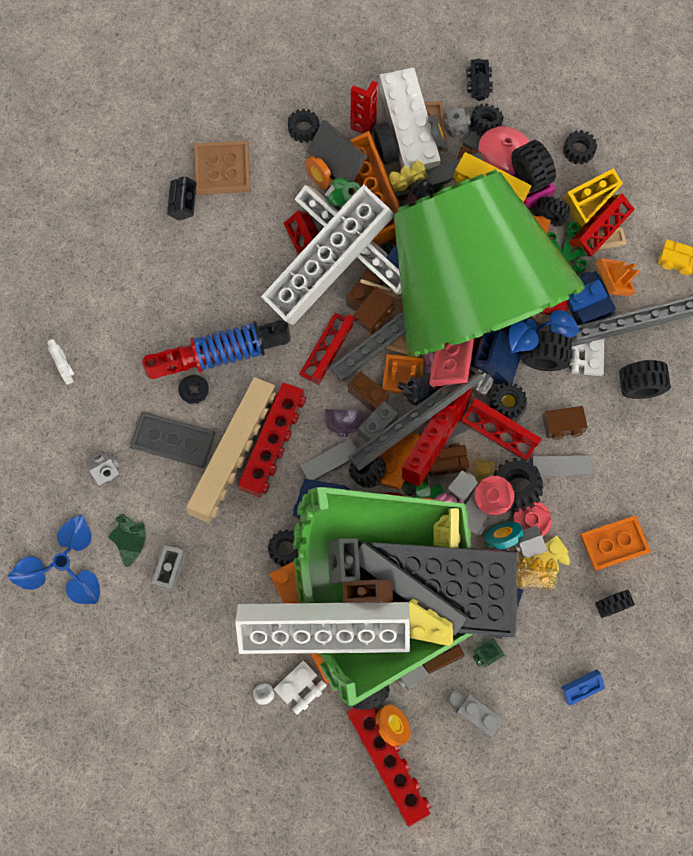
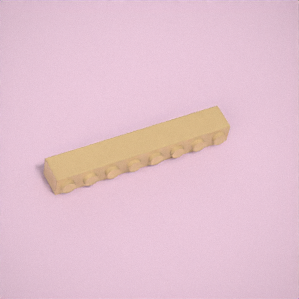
M256 377L253 378L186 507L188 515L210 523L212 518H216L219 512L218 505L227 496L228 490L226 489L228 485L233 484L237 468H241L243 465L245 452H249L252 447L253 436H257L260 431L261 420L266 419L269 412L268 407L270 403L273 404L277 396L275 385Z

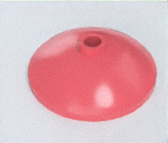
M506 126L495 127L483 134L478 145V152H481L484 162L506 173L514 171L511 159L512 151L530 141L517 129Z

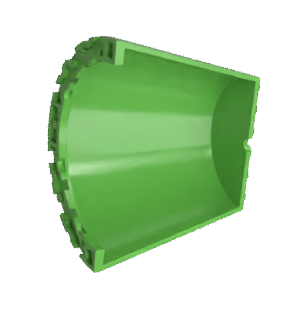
M496 169L486 173V177L481 174L472 179L464 180L453 187L444 188L433 194V198H430V195L415 201L416 205L402 206L398 208L399 212L394 214L406 347L409 357L442 350L445 348L444 343L447 342L449 345H456L483 336V334L492 330L496 331L536 315L547 307L556 306L568 300L570 294L576 295L585 289L582 280L503 174L497 172Z
M326 487L308 490V493L303 495L302 502L299 503L297 509L298 515L301 514L300 522L294 525L295 540L293 541V549H298L299 556L294 558V567L300 603H343V583H329L327 541L358 538V540L433 545L434 524L440 521L443 515H449V509L458 508L459 533L461 537L458 547L471 548V531L468 528V510L465 504ZM453 634L451 646L410 638V652L316 654L321 655L323 663H320V667L326 679L329 680L334 691L339 689L338 697L348 706H352L473 634Z

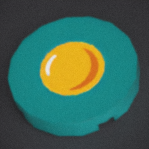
M504 522L487 530L484 540L489 548L496 547V549L501 550L519 542L518 539L520 537L523 538L524 531L517 522Z

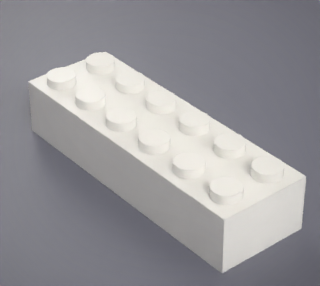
M409 68L380 74L379 88L389 125L397 145L401 169L404 166L412 168L415 161H421L425 170L439 166L441 160L431 133V125L428 122V114L415 69Z

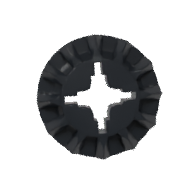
M189 375L180 382L178 392L183 401L189 404H199L209 394V386L203 377ZM188 385L192 386L193 388L198 386L197 391L199 394L194 392L192 394H189L191 390Z

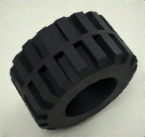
M532 140L512 151L511 159L515 174L518 179L532 185L530 192H536L555 181L556 169L549 151L540 141Z
M539 331L536 332L539 338L538 345L532 350L522 352V361L526 366L541 371H559L568 368L570 365L572 341L559 333Z
M657 360L638 361L628 364L619 370L621 391L624 397L632 399L652 398L666 393L671 388L668 365L665 362Z
M512 458L513 461L511 462L506 460L505 464H500L498 466L499 470H495L493 474L494 476L506 479L508 482L515 478H524L529 481L528 486L524 490L514 492L513 504L508 509L511 510L513 508L514 512H519V508L527 511L526 507L530 506V508H533L534 502L538 503L540 501L539 496L543 495L542 489L544 487L541 474L536 465L533 466L531 461L526 463L524 458H521L520 461L517 458Z

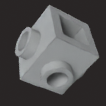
M456 108L447 112L448 119H445L446 130H450L452 137L470 134L468 125H471V119L469 114L466 115L464 108Z
M107 451L97 454L86 463L98 486L112 481L119 475L116 468L119 464L114 456L110 457Z

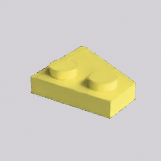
M454 508L449 509V515H443L440 521L434 524L433 545L458 547L461 539L459 533V509Z
M411 599L409 602L410 638L451 646L453 643V623L438 616L431 609L425 610L417 605L418 601L416 599Z

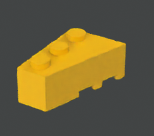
M613 168L568 191L562 200L566 201L565 204H569V213L573 220L582 228L623 183Z

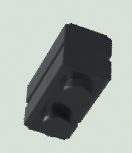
M186 176L170 182L167 215L176 220H184L194 216L197 182Z

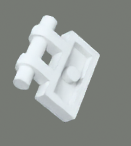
M54 339L47 342L48 350L63 380L67 385L74 382L72 378L74 372L71 366L68 365L63 350L56 344Z
M604 339L572 347V359H570L569 365L571 366V373L577 374L579 373V367H583V375L603 376ZM579 351L584 352V360L579 359Z
M302 661L274 690L287 705L293 699L297 702L292 710L298 715L302 710L305 711L309 707L308 704L316 696L319 697L327 685L322 680L315 685L312 681L317 677L316 673ZM308 686L311 691L301 698L298 694Z

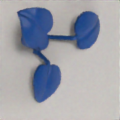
M561 310L554 311L550 315V321L540 326H537L534 320L526 318L512 324L509 328L508 341L510 351L515 353L534 349L539 342L536 332L547 325H550V332L559 333L568 338L576 336L579 333V327L569 313Z
M76 516L68 520L60 528L57 535L58 543L60 546L68 548L63 553L56 554L53 558V563H50L48 567L43 569V563L40 559L29 556L21 559L8 574L9 580L16 586L33 590L45 583L46 579L43 573L55 567L58 571L66 570L73 578L66 585L68 598L78 604H96L100 597L98 579L92 572L82 570L76 576L69 568L70 559L67 556L71 548L75 551H81L88 547L91 542V531L84 516Z

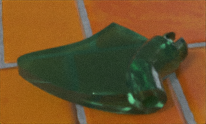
M121 513L119 517H116V522L119 523L118 526L110 533L108 538L118 547L124 566L130 567L143 550L146 541V527L144 522L135 523L129 517H126L125 514Z

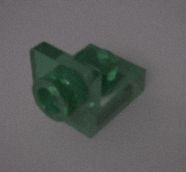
M493 638L479 648H476L473 651L475 655L472 657L479 667L482 665L485 669L505 656V654Z

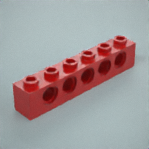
M282 382L239 481V490L261 498L262 494L267 493L270 483L267 482L270 476L273 477L277 470L276 461L282 458L285 448H282L284 442L289 441L292 434L290 428L292 424L296 425L299 414H297L299 407L303 408L306 402L303 389ZM287 403L293 405L291 409L283 408V406ZM279 420H283L286 422V424L281 427L276 425V423ZM272 437L279 439L275 444H271L268 441ZM268 454L271 456V459L263 461L261 457ZM256 472L264 473L260 479H256L253 476Z
M472 388L432 416L402 465L403 480L416 486H421L472 401Z
M373 707L369 710L352 708L346 713L406 825L410 827L430 815L429 809L432 807L426 796L422 798L418 792L421 787L415 777L411 779L408 773L410 767L405 758L400 759L397 753L400 751L398 745L391 746L385 741V746L378 749L373 744V740L376 737H381L378 731L380 729L379 724L376 725L375 721L378 708ZM366 718L374 720L375 727L373 729L367 730L363 726V721ZM387 755L395 758V765L392 768L384 765V758ZM398 774H402L406 779V783L402 787H398L394 783V778ZM409 793L414 794L416 797V803L413 806H407L404 801L405 796Z

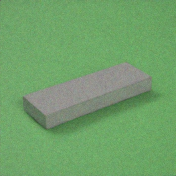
M348 439L304 463L300 468L307 479L317 480L350 462L348 456L357 449L352 440Z
M591 455L532 457L533 466L536 465L541 476L592 475Z

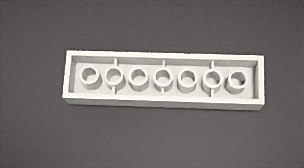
M363 184L261 297L286 322L294 325L394 217V213Z
M409 602L238 604L236 631L239 654L410 652Z

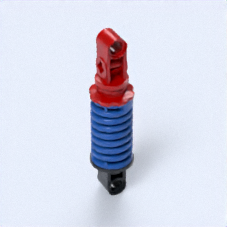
M278 320L258 326L257 322L253 321V323L246 324V326L242 325L240 329L234 327L233 331L227 329L226 333L220 331L219 335L215 332L212 334V337L207 334L205 339L203 336L192 337L188 346L180 345L174 349L146 355L142 359V365L147 377L150 379H157L181 371L186 372L190 368H197L201 373L209 368H214L215 364L218 367L222 365V362L224 365H228L229 360L231 363H235L236 358L238 361H242L243 356L245 359H249L250 355L253 358L265 356V349L285 345L290 342L289 326L284 320Z

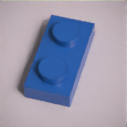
M600 280L585 285V289L576 295L570 294L567 302L572 312L606 299L608 295Z
M596 669L561 686L566 703L571 706L605 689L601 673Z

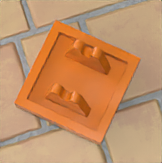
M601 258L596 261L598 273L602 276L605 288L610 295L632 296L636 293L631 282L640 272L639 270H633L637 266L636 263L626 266V262Z
M387 354L382 389L388 393L403 394V390L398 389L399 382L407 383L410 377H422L424 358Z

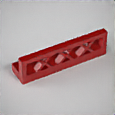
M371 81L367 90L355 85L352 86L350 129L362 134L368 131L372 133L373 126L377 123L379 83Z
M623 193L611 196L569 241L570 245L573 248L581 246L589 257L593 256L635 209ZM621 204L627 209L624 214L620 213ZM610 216H615L614 225H609ZM600 227H604L603 237L599 236ZM589 239H594V247L592 249L586 243Z
M297 211L283 223L298 255L319 234L309 212ZM296 220L297 229L293 231L291 224ZM300 235L304 237L303 247L299 244Z
M334 313L300 371L299 376L317 385L321 383L355 323L353 316L348 314L345 318ZM336 319L343 322L338 330H335L333 326ZM334 334L333 341L330 345L326 346L325 337ZM325 350L326 353L322 360L317 361L315 354L318 351ZM316 365V370L312 376L305 373L308 367Z
M476 398L460 421L514 455L524 458L526 461H528L534 448L542 439ZM473 412L478 415L480 422L472 423L467 418ZM484 424H493L496 432H487ZM501 434H510L513 442H503ZM525 443L530 446L526 455L519 451L517 444Z

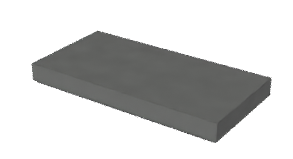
M322 120L307 151L311 156L314 155L315 158L322 159L335 178H345L349 182H354L367 157L364 152L325 120Z
M142 412L130 448L204 468L215 431Z

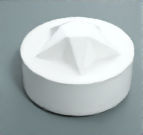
M264 683L255 687L253 697L256 703L264 705L273 700L274 691L271 685Z

